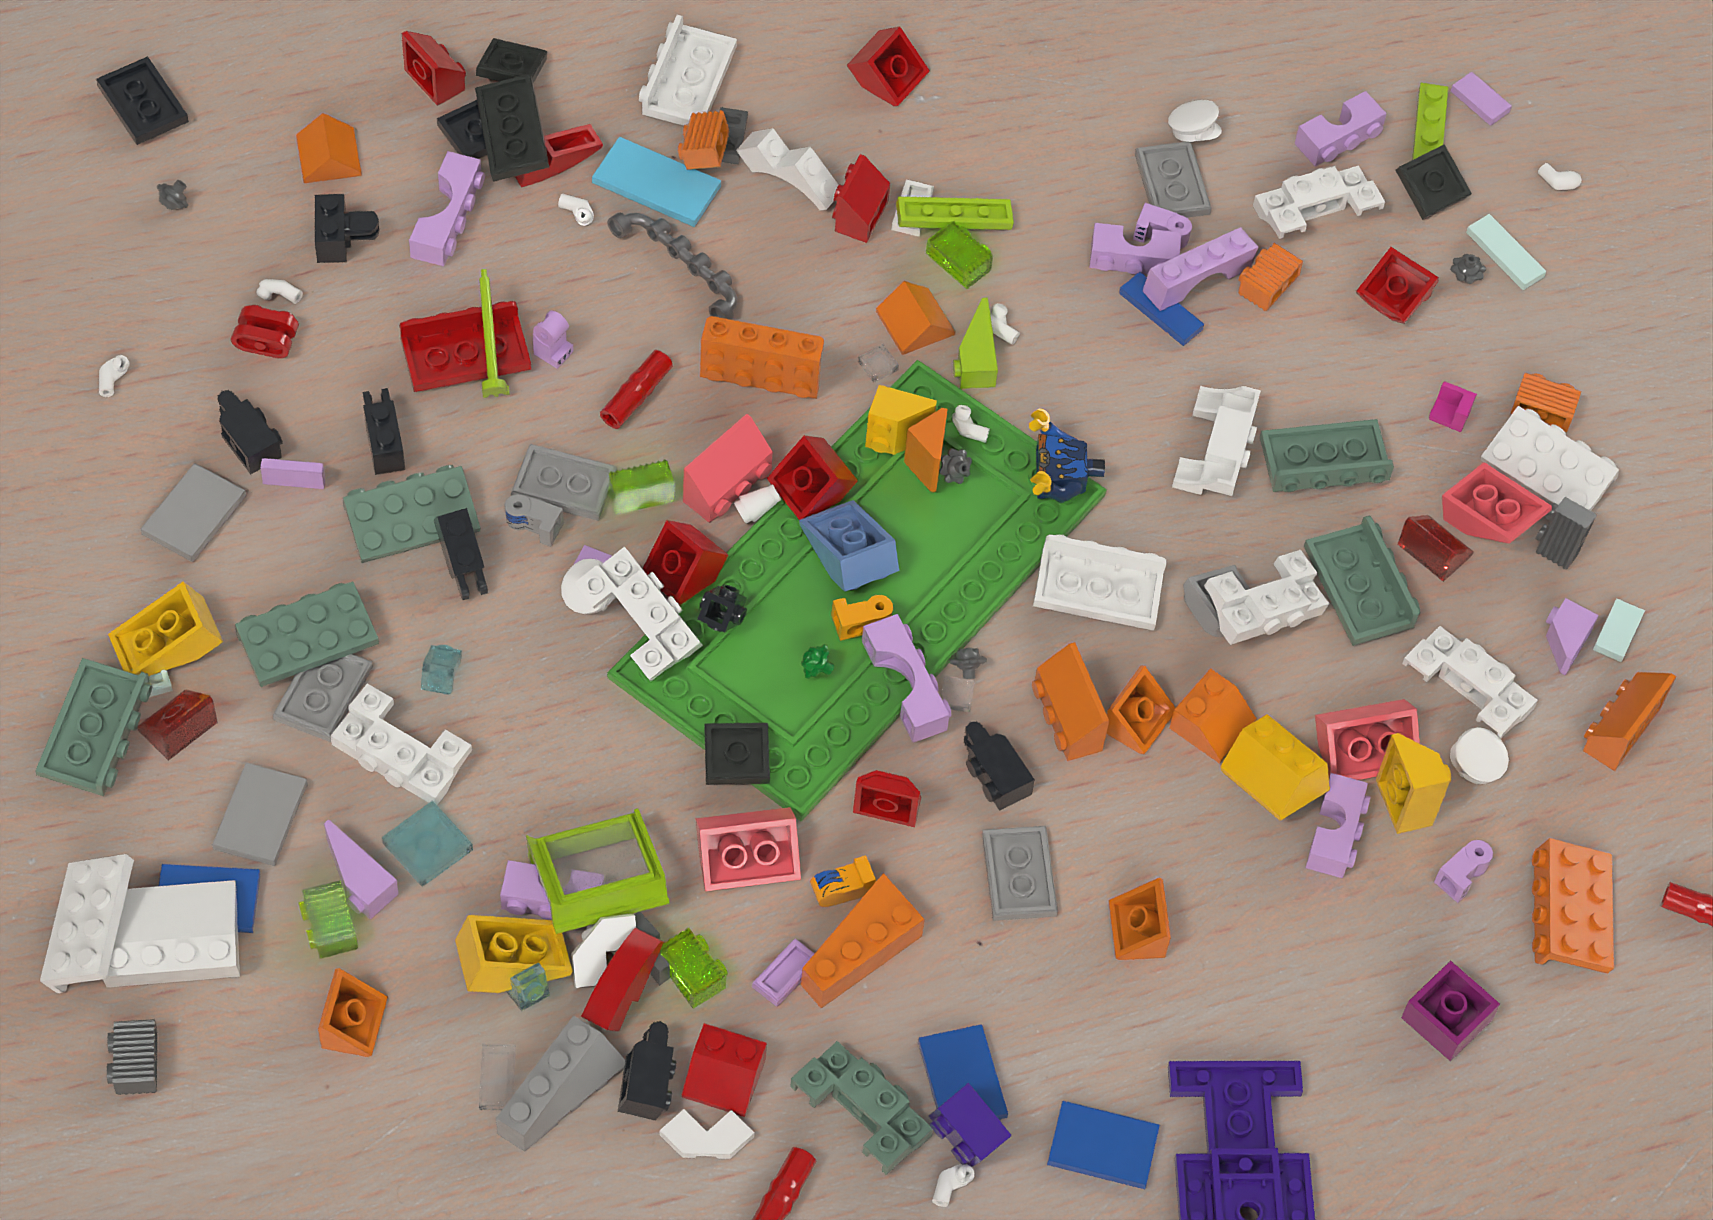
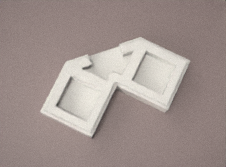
M634 914L601 917L593 926L588 936L571 953L575 988L596 986L607 967L606 952L618 950L632 930L636 928Z
M683 1109L659 1131V1135L682 1158L716 1156L718 1159H730L751 1141L755 1134L732 1110L706 1131Z

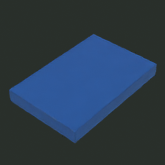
M162 864L159 886L235 880L238 932L253 933L261 875L260 869Z
M982 1024L918 1038L919 1049L936 1109L969 1083L999 1120L1008 1117L1007 1107Z
M1062 1101L1047 1165L1145 1190L1160 1125Z

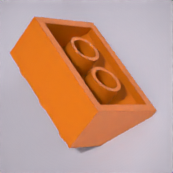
M1073 642L1038 666L1035 680L1032 681L1034 695L1037 699L1041 698L1044 705L1043 715L1048 725L1052 724L1055 731L1054 740L1056 747L1059 751L1064 752L1067 761L1103 751L1109 724L1108 716L1076 643Z
M1637 672L1631 681L1625 679L1615 694L1619 696L1615 702L1609 700L1601 711L1600 716L1602 720L1599 724L1593 722L1587 729L1584 738L1588 740L1583 751L1615 771L1662 708L1677 676L1672 673Z

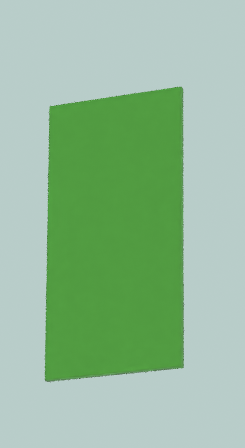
M916 360L890 388L937 400L936 411L941 408L948 409L942 456L948 455V450L951 448L957 451L961 449L966 450L967 457L972 459L970 476L964 477L961 484L956 482L947 483L944 480L945 476L939 473L936 492H930L904 463L905 450L893 455L879 453L865 447L870 408L831 446L858 482L839 503L830 508L854 500L895 539L899 571L888 575L886 578L874 580L861 585L857 589L844 592L831 579L803 532L799 519L782 499L767 511L726 552L728 557L716 581L683 604H679L683 610L679 613V616L703 646L650 681L630 656L650 640L645 634L607 672L609 680L704 750V725L707 723H768L770 784L751 785L782 808L791 807L795 818L800 821L814 809L897 720L901 713L902 701L912 691L909 681L898 671L886 667H874L862 643V636L840 641L831 616L833 600L845 598L847 605L868 601L875 595L888 597L893 603L892 616L898 614L902 623L909 626L915 649L922 651L928 674H933L936 678L950 663V660L956 656L957 650L966 646L1040 566L1046 536L1064 535L1067 537L1106 495L1107 489L1088 477L1086 491L1064 503L1057 502L1051 498L1038 499L1032 490L1037 484L1030 481L1036 474L1037 441L919 360ZM957 406H968L971 409L970 417L973 423L990 428L986 443L959 434L952 421V414L955 413ZM723 584L737 588L740 591V595L747 597L744 608H747V613L743 622L727 632L713 630L706 623L697 620L701 611L700 602L705 592ZM826 644L828 646L827 650H829L828 661L834 664L832 673L826 675L820 672L816 677L805 678L804 667L801 665L804 653L810 647L816 648Z

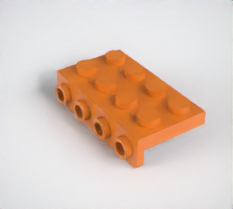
M710 316L706 319L701 338L700 377L711 381L735 383L742 387L751 386L766 389L770 392H783L801 398L817 399L824 339L816 335Z
M1549 838L1536 848L1532 855V865L1534 866V881L1532 884L1534 910L1532 922L1535 929L1532 950L1535 953V963L1543 965L1551 959L1608 974L1614 969L1612 854Z

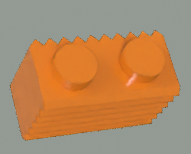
M722 110L719 112L714 111L713 113L711 111L708 113L703 112L702 114L700 112L697 114L692 113L689 123L684 125V141L678 145V154L680 160H684L687 170L721 167L730 134L727 120Z
M1273 243L1268 250L1264 248L1260 251L1252 268L1247 266L1242 271L1238 279L1241 282L1238 293L1240 296H1244L1245 299L1253 302L1254 305H1258L1259 308L1267 311L1300 275L1303 260L1278 244Z
M1524 373L1511 414H1513L1518 406L1524 410L1531 409L1541 417L1543 422L1550 426L1552 424L1557 425L1567 432L1582 391L1575 389L1568 383L1559 384L1546 380L1541 374Z

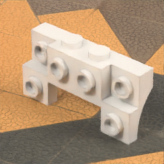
M1333 166L1326 169L1320 168L1312 173L1292 176L1284 180L1281 188L1255 195L1253 207L1259 218L1269 223L1278 238L1281 239L1288 232L1299 229L1301 232H1305L1307 227L1305 221L1344 210L1347 202L1351 205L1356 215L1360 216L1362 211L1374 207H1378L1379 210L1383 209L1385 201L1374 181H1367L1359 166L1342 171H1337L1336 167Z
M1200 386L1192 416L1211 420L1215 423L1205 460H1192L1180 457L1172 485L1173 488L1199 495L1202 494L1203 489L1230 496L1233 495L1240 467H1247L1251 451L1245 450L1246 444L1253 445L1257 427L1251 425L1261 390L1246 386L1233 389H1213Z
M625 547L601 566L597 564L574 582V585L594 609L615 595L650 639L630 655L650 681L703 646L679 616V613L683 611L672 596L668 599L664 597L660 592V589L664 587L653 572L647 575Z
M1301 550L1279 556L1274 562V566L1282 579L1245 590L1232 571L1207 580L1204 587L1210 594L1216 607L1220 631L1230 645L1265 633L1271 635L1286 626L1295 627L1304 620L1320 616L1324 613L1329 602L1313 582L1317 571Z
M1441 626L1426 640L1422 639L1404 658L1402 663L1405 666L1411 665L1424 675L1423 680L1425 682H1428L1440 670L1438 677L1482 710L1478 714L1476 721L1479 723L1484 721L1498 732L1497 736L1500 739L1512 727L1522 722L1534 710L1538 701L1513 682L1516 675L1511 672L1508 666L1496 661L1480 645L1474 644L1467 638L1461 642Z
M367 683L348 706V715L331 734L332 745L358 760L359 764L370 772L375 770L383 775L391 785L395 787L401 786L436 807L447 794L455 775L472 752V745L445 730L433 746L429 748L383 720L394 705L393 698Z

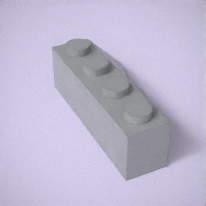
M573 1015L496 1117L497 1134L525 1152L558 1125L560 1119L570 1111L574 1112L580 1107L583 1100L594 1091L598 1092L603 1088L607 1081L617 1072L621 1073L625 1065L624 1057L600 1031Z

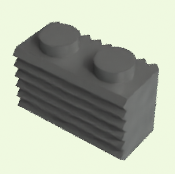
M1564 497L1559 505L1553 503L1552 510L1545 517L1550 521L1549 524H1544L1536 536V540L1540 541L1536 553L1546 557L1547 560H1552L1553 563H1557L1563 569H1568L1578 556L1597 514L1567 497Z
M155 1019L114 1021V1032L108 1033L107 1036L108 1052L113 1053V1063H107L108 1084L113 1083L117 1095L156 1093L158 1030Z

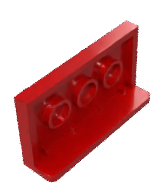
M501 301L493 304L492 312L498 376L532 370L531 360L518 317L517 303L515 301ZM470 307L466 310L451 313L444 312L425 318H412L400 323V339L414 392L488 378L482 307Z

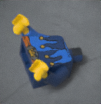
M1037 409L1031 413V417L1034 420L1029 422V429L1034 432L1038 430L1041 432V434H1038L1036 446V474L1030 479L1031 482L1037 484L1032 490L1038 499L1051 498L1057 502L1064 503L1086 491L1088 477H1104L1105 459H1088L1087 443L1085 441L1070 436L1051 423L1049 414L1044 409Z

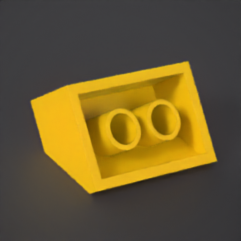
M1268 714L1242 729L1220 766L1221 771L1280 821L1330 790L1327 762Z
M1399 733L1391 735L1376 777L1377 785L1397 834L1433 826L1448 785L1451 782L1450 769L1447 764H1443L1439 753Z

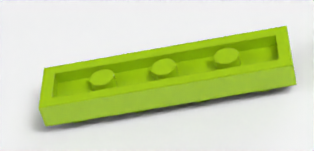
M1420 83L1412 160L1443 145L1448 86Z
M898 196L896 201L899 227L1011 230L1014 225L1010 199Z

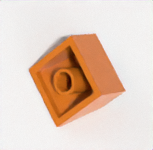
M1210 668L1174 709L1169 729L1220 764L1229 753L1242 729L1255 722L1257 718L1238 688Z

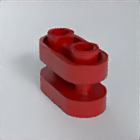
M259 305L244 306L238 317L239 325L234 328L231 342L236 348L245 352L273 358H285L289 354L292 346L291 339L295 337L299 323L294 315L287 311L266 309Z

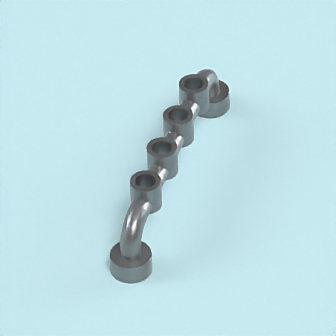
M618 212L608 219V227L617 238H623L632 231V225L636 224L645 228L648 236L653 241H660L667 247L671 257L674 259L680 258L687 264V268L692 275L701 276L707 282L712 292L715 294L720 293L726 298V301L719 299L709 306L710 316L733 319V310L736 308L738 299L736 292L730 287L732 284L730 275L725 270H720L716 274L709 268L712 263L705 253L701 252L694 256L689 252L691 250V243L684 235H680L676 239L669 235L671 227L664 218L654 222L644 214L629 213L624 215Z

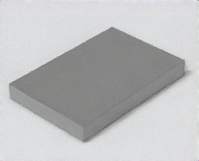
M1191 142L1135 149L1136 161L1149 204L1175 212L1186 218L1210 215L1211 205Z
M530 444L511 491V496L516 494L525 495L563 508V512L599 521L617 473V466Z
M194 463L142 526L141 533L143 536L193 562L246 497V492L237 485Z
M350 654L296 674L273 714L274 721L331 742V734L344 720L349 711L348 706L358 695L373 668L372 661Z
M246 763L213 841V850L275 866L307 787V779Z
M1046 826L983 830L982 840L993 921L1057 917L1058 910Z

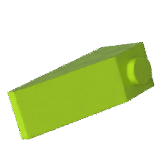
M988 297L981 299L959 347L958 359L953 360V376L959 377L960 389L996 387L998 367Z

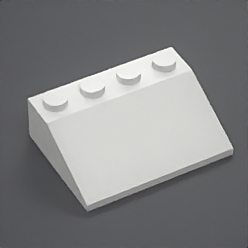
M235 880L127 889L107 978L103 979L107 988L240 977Z

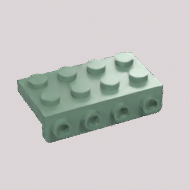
M1377 419L1262 430L1260 433V441L1273 492H1294L1298 489L1308 488L1323 489L1328 486L1338 485L1352 486L1357 483L1367 482L1377 484L1390 480L1394 469L1393 461L1387 457Z
M446 465L438 468L436 473L429 475L416 473L408 476L406 481L398 483L385 481L378 484L375 489L365 491L364 488L355 489L343 497V507L347 513L361 563L439 543V537L433 520L437 516L467 508L474 533L481 530L462 466L454 468L453 465Z
M1370 515L1363 517L1360 525L1307 539L1304 544V548L1314 569L1317 571V575L1352 646L1413 629L1420 614L1419 603L1415 597L1411 596L1407 588L1406 577L1402 572H1399L1395 564L1393 551L1391 548H1387L1382 539L1383 535L1379 524L1374 523Z
M353 581L347 584H335L329 590L319 594L305 595L299 601L289 605H277L269 612L258 616H247L235 624L237 638L242 643L260 687L379 644V638Z
M82 658L35 770L36 775L104 797L107 787L112 788L118 775V769L115 768L119 758L124 759L130 744L127 740L131 730L135 731L140 722L141 713L138 711L142 701L147 702L151 695L152 684L149 682L148 673L141 672L140 675H135Z

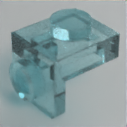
M431 645L423 661L421 689L450 695L453 691L454 675L461 663L462 650L453 649L448 645Z
M539 963L527 968L510 978L512 990L506 991L521 1011L550 996L545 970Z

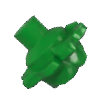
M826 644L816 648L810 647L804 653L801 665L804 667L805 678L816 677L820 672L826 675L832 673L834 664L828 661L829 650H827L828 646Z

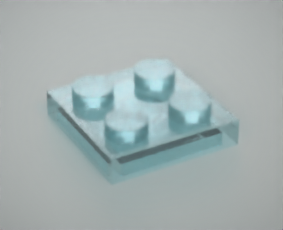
M433 800L382 836L383 845L422 887L473 851V844Z

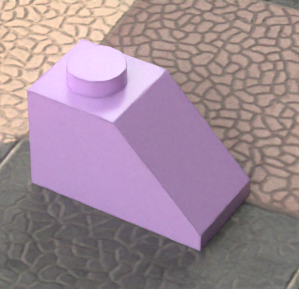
M1566 598L1560 608L1553 607L1546 620V623L1550 624L1546 637L1559 671L1564 675L1569 671L1592 632L1599 616Z

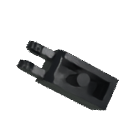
M388 388L381 389L382 402L373 403L372 395L369 391L363 392L365 425L375 475L405 470L404 452L394 401L390 400Z
M229 389L221 391L217 395L219 405H221L219 406L221 413L219 423L221 425L222 438L250 475L261 469L262 459L282 458L280 445L283 444L282 438L275 428L270 429L261 409L259 407L254 408L248 399L241 402Z
M467 508L437 516L433 521L449 574L452 579L455 578L461 599H469L470 592L464 575L474 573L476 587L480 594H487L488 589L482 571L485 567Z
M977 721L970 722L965 727L966 735L963 739L964 746H967L966 749L968 750L966 765L970 774L974 778L977 777L983 785L982 789L987 800L994 802L1000 811L1032 795L1035 779L1007 737L997 733L990 736L987 730L983 728V725Z
M661 1020L653 1022L649 1026L650 1028L643 1034V1040L636 1043L625 1058L617 1112L656 1121L664 1110L667 1111L669 1109L672 1091L668 1090L669 1080H672L675 1074L676 1060H672L674 1047L667 1046L669 1028Z

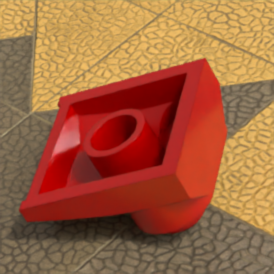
M1390 247L1357 289L1356 293L1369 306L1392 321L1405 324L1422 302L1431 297L1433 288L1439 282V277Z
M875 770L857 777L853 813L915 828L921 802L920 791L908 777Z

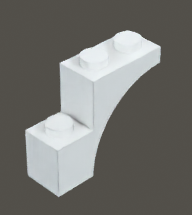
M771 128L752 132L736 150L752 172L768 173L789 182L803 192L819 210H827L834 202V194L838 183L811 147L789 150L776 131Z

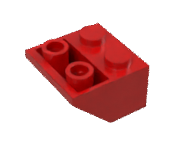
M860 154L855 164L850 163L848 166L844 185L839 184L835 191L834 201L837 204L832 218L836 219L835 232L867 243L889 201L890 182L866 156Z

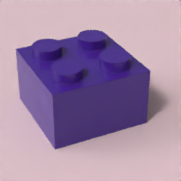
M969 1083L929 1115L932 1120L930 1123L931 1128L941 1139L945 1137L954 1147L951 1149V1152L962 1165L967 1163L971 1167L975 1166L1012 1136Z

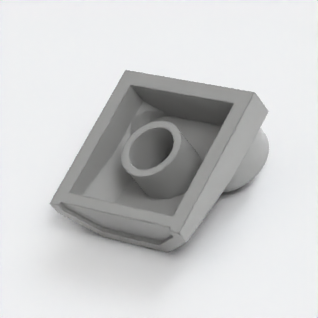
M1235 565L1189 577L1183 585L1185 603L1201 627L1208 634L1215 637H1223L1224 635L1220 631L1216 607L1204 585L1209 578L1232 571L1245 590L1250 589Z

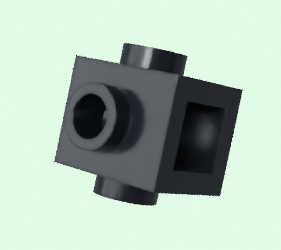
M719 585L710 591H706L700 602L701 611L697 620L706 623L713 630L727 632L743 622L747 613V608H744L747 597L740 595V591L733 586Z

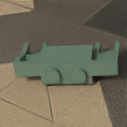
M838 1041L818 1059L812 1058L791 1078L790 1087L794 1091L800 1088L810 1098L809 1104L813 1108L833 1091L832 1097L874 1134L863 1145L862 1153L866 1157L870 1154L882 1164V1172L885 1175L893 1170L910 1153L920 1148L932 1136L933 1129L909 1107L910 1101L906 1092L896 1084L893 1086L884 1078V1073L876 1064H869L862 1057L858 1060Z

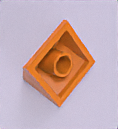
M322 113L296 134L304 183L362 176L354 127Z
M903 281L876 308V313L902 355L955 335L953 327L929 288Z
M946 408L939 409L908 428L904 463L930 492H936L948 411Z
M1141 665L1107 711L1109 724L1106 734L1139 754H1145L1172 718L1173 711L1176 708L1145 665Z
M1157 878L1110 899L1109 908L1116 959L1165 958L1171 936L1163 879Z
M340 968L335 969L318 1027L321 1048L364 1057L372 1056L388 996Z

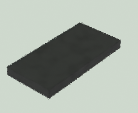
M531 74L476 87L475 92L493 182L549 168Z

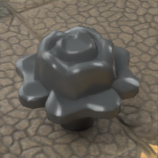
M177 180L174 185L158 184L159 202L169 210L187 208L188 203L183 194L187 187L186 184L181 180Z
M1464 254L1462 257L1454 258V265L1450 269L1456 275L1458 281H1464L1467 284L1482 280L1484 277L1483 273L1486 271V267L1481 264L1480 258L1472 254Z
M951 448L948 450V455L941 457L942 466L939 473L945 476V482L961 484L964 477L970 476L972 459L967 457L966 450L961 449L957 451Z
M962 648L957 650L956 657L950 660V664L963 670V679H975V669L980 664L987 662V658L980 656L978 648Z

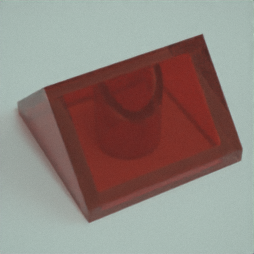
M1429 515L1408 517L1397 544L1443 582L1474 553V551Z
M185 689L139 724L137 729L169 761L218 723L214 701L210 695Z

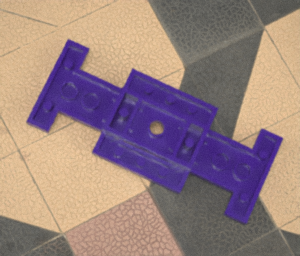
M1169 1061L1170 1097H1203L1207 1154L1175 1155L1179 1220H1245L1240 1214V1210L1244 1207L1253 1208L1257 1212L1258 1218L1256 1220H1315L1309 1153H1278V1148H1275L1271 1097L1302 1096L1301 1061Z

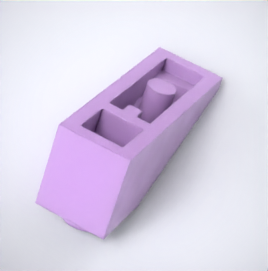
M327 820L324 823L326 839L347 896L346 901L357 914L362 912L369 919H372L398 895L397 880L336 825Z

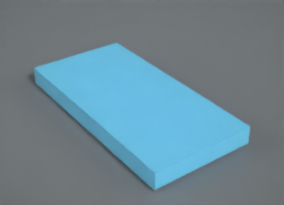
M622 137L617 139L592 176L593 184L692 227L696 226L721 188V180L696 169L687 170L684 164Z

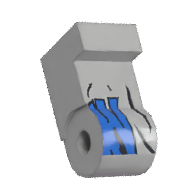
M521 494L512 495L505 502L506 522L509 527L515 530L526 529L539 534L540 543L550 547L553 545L564 524L563 508Z

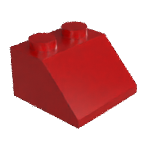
M900 26L879 30L847 64V67L862 88L894 107L898 106L930 72Z
M410 31L401 33L404 70L437 106L465 91V69L461 63L455 62L449 56L443 44H438L429 35Z
M805 435L766 478L771 485H774L778 494L799 520L825 511L839 503L858 482L824 438Z
M666 520L642 569L647 575L653 572L664 586L660 590L668 597L672 596L681 605L716 581L728 554L691 524Z
M704 1023L692 1054L682 1098L726 1112L732 1110L736 1115L745 1117L766 1060L767 1043Z

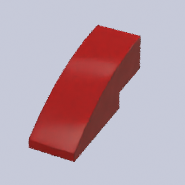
M591 124L545 135L544 141L549 168L514 177L521 188L538 183L587 159L603 147V143Z
M634 928L601 975L581 1017L606 1030L620 1031L632 1001L638 1002L664 941L638 928Z

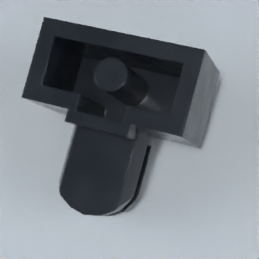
M344 194L315 195V250L317 263L347 262V248H351V241L375 240L380 232L379 219L374 211L346 212Z

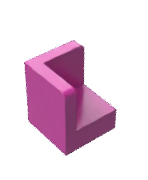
M1444 381L1430 412L1429 420L1461 432L1477 394Z

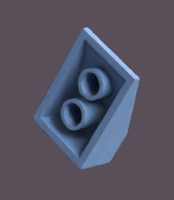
M854 500L799 520L803 532L829 576L844 592L857 589L861 585L874 580L886 578L888 575L899 571L895 539Z

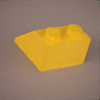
M878 385L868 413L865 447L879 453L893 455L904 451L908 428L936 412L937 400Z

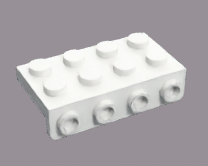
M677 14L674 23L669 22L665 36L666 42L659 45L657 51L658 61L656 65L652 64L649 69V82L647 86H642L639 102H642V115L684 126L689 123L692 113L697 114L700 112L702 114L703 112L708 113L711 110L737 47V39L683 25V16Z
M1520 406L1515 409L1481 456L1482 462L1487 463L1551 506L1553 503L1559 505L1564 497H1567L1590 511L1610 484L1615 482L1619 473V469L1616 468V464L1611 459L1605 456L1600 458L1591 452V448L1580 440L1575 442L1567 437L1565 431L1557 425H1548L1541 420V417L1531 409L1524 410Z
M1047 535L1042 549L1033 606L1154 631L1163 573L1167 560L1154 553L1144 554L1130 551L1124 547H1110L1100 545L1094 541L1070 539L1064 535Z
M127 854L68 863L40 982L56 993H64L67 990L68 984L107 978L134 862Z

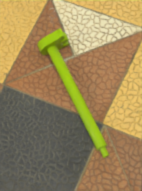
M481 269L479 282L488 380L481 383L483 398H487L489 395H494V397H498L499 394L510 395L509 385L503 379H498L490 278L487 277V269Z

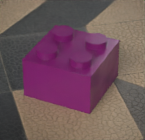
M1450 960L1407 1002L1401 1018L1451 1061L1493 1020L1500 1003Z

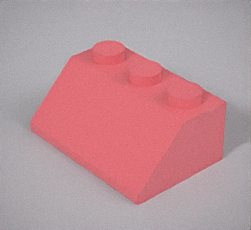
M748 414L744 415L684 468L683 502L709 523L717 516H723L739 496L747 494L755 482L759 479H765L772 470L773 451L751 416Z
M1405 699L1315 715L1318 747L1322 759L1327 762L1329 777L1331 773L1356 780L1377 777L1392 734L1399 733L1420 744L1417 708Z
M791 807L695 818L705 891L801 880L796 818Z

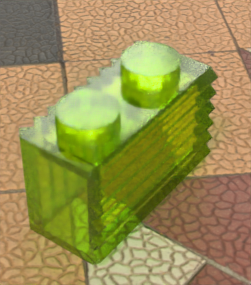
M955 221L950 222L927 240L926 254L966 289H969L970 286H973L974 283H977L978 280H981L983 276L985 277L991 271L993 255L986 245L972 239L970 232L965 227L956 225Z
M665 459L662 462H652L650 465L646 463L645 466L640 464L639 467H628L627 470L622 468L621 471L616 470L615 473L612 471L609 473V496L615 514L674 502L675 483L669 463Z
M341 880L302 890L304 901L298 902L302 920H309L311 929L306 930L310 949L317 948L319 958L321 959L358 949L356 933Z
M686 928L685 931H681L678 935L665 941L660 953L670 964V978L679 989L680 993L683 994L687 1002L690 1003L691 1007L695 1008L726 989V976L728 972L721 960H713L709 955V946L703 936L700 934L695 936L690 928Z

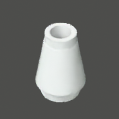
M772 484L739 496L740 500L734 504L747 524L752 520L755 523L782 499Z

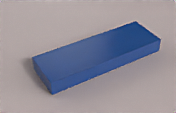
M1141 272L1137 273L1120 287L1119 294L1182 346L1203 330L1204 323L1179 303L1159 311L1143 292L1147 277Z

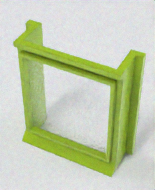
M638 808L634 809V813L540 838L526 835L528 859L530 864H535L550 904L552 924L556 934L596 924L601 917L633 914L670 904L667 895L665 873Z

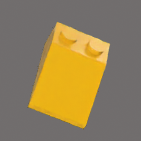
M184 581L108 634L123 671L135 675H140L141 672H144L151 676L160 673L161 670H169L198 660L223 643L204 597Z
M468 915L455 939L467 991L500 993L567 977L573 972L563 934L555 933L552 920Z

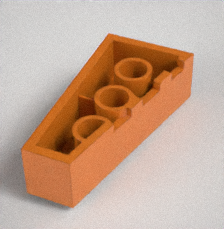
M883 873L802 968L801 986L818 1006L823 1008L921 938L925 919Z

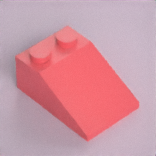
M1485 462L1442 495L1444 521L1466 535L1508 544L1552 510L1550 504Z

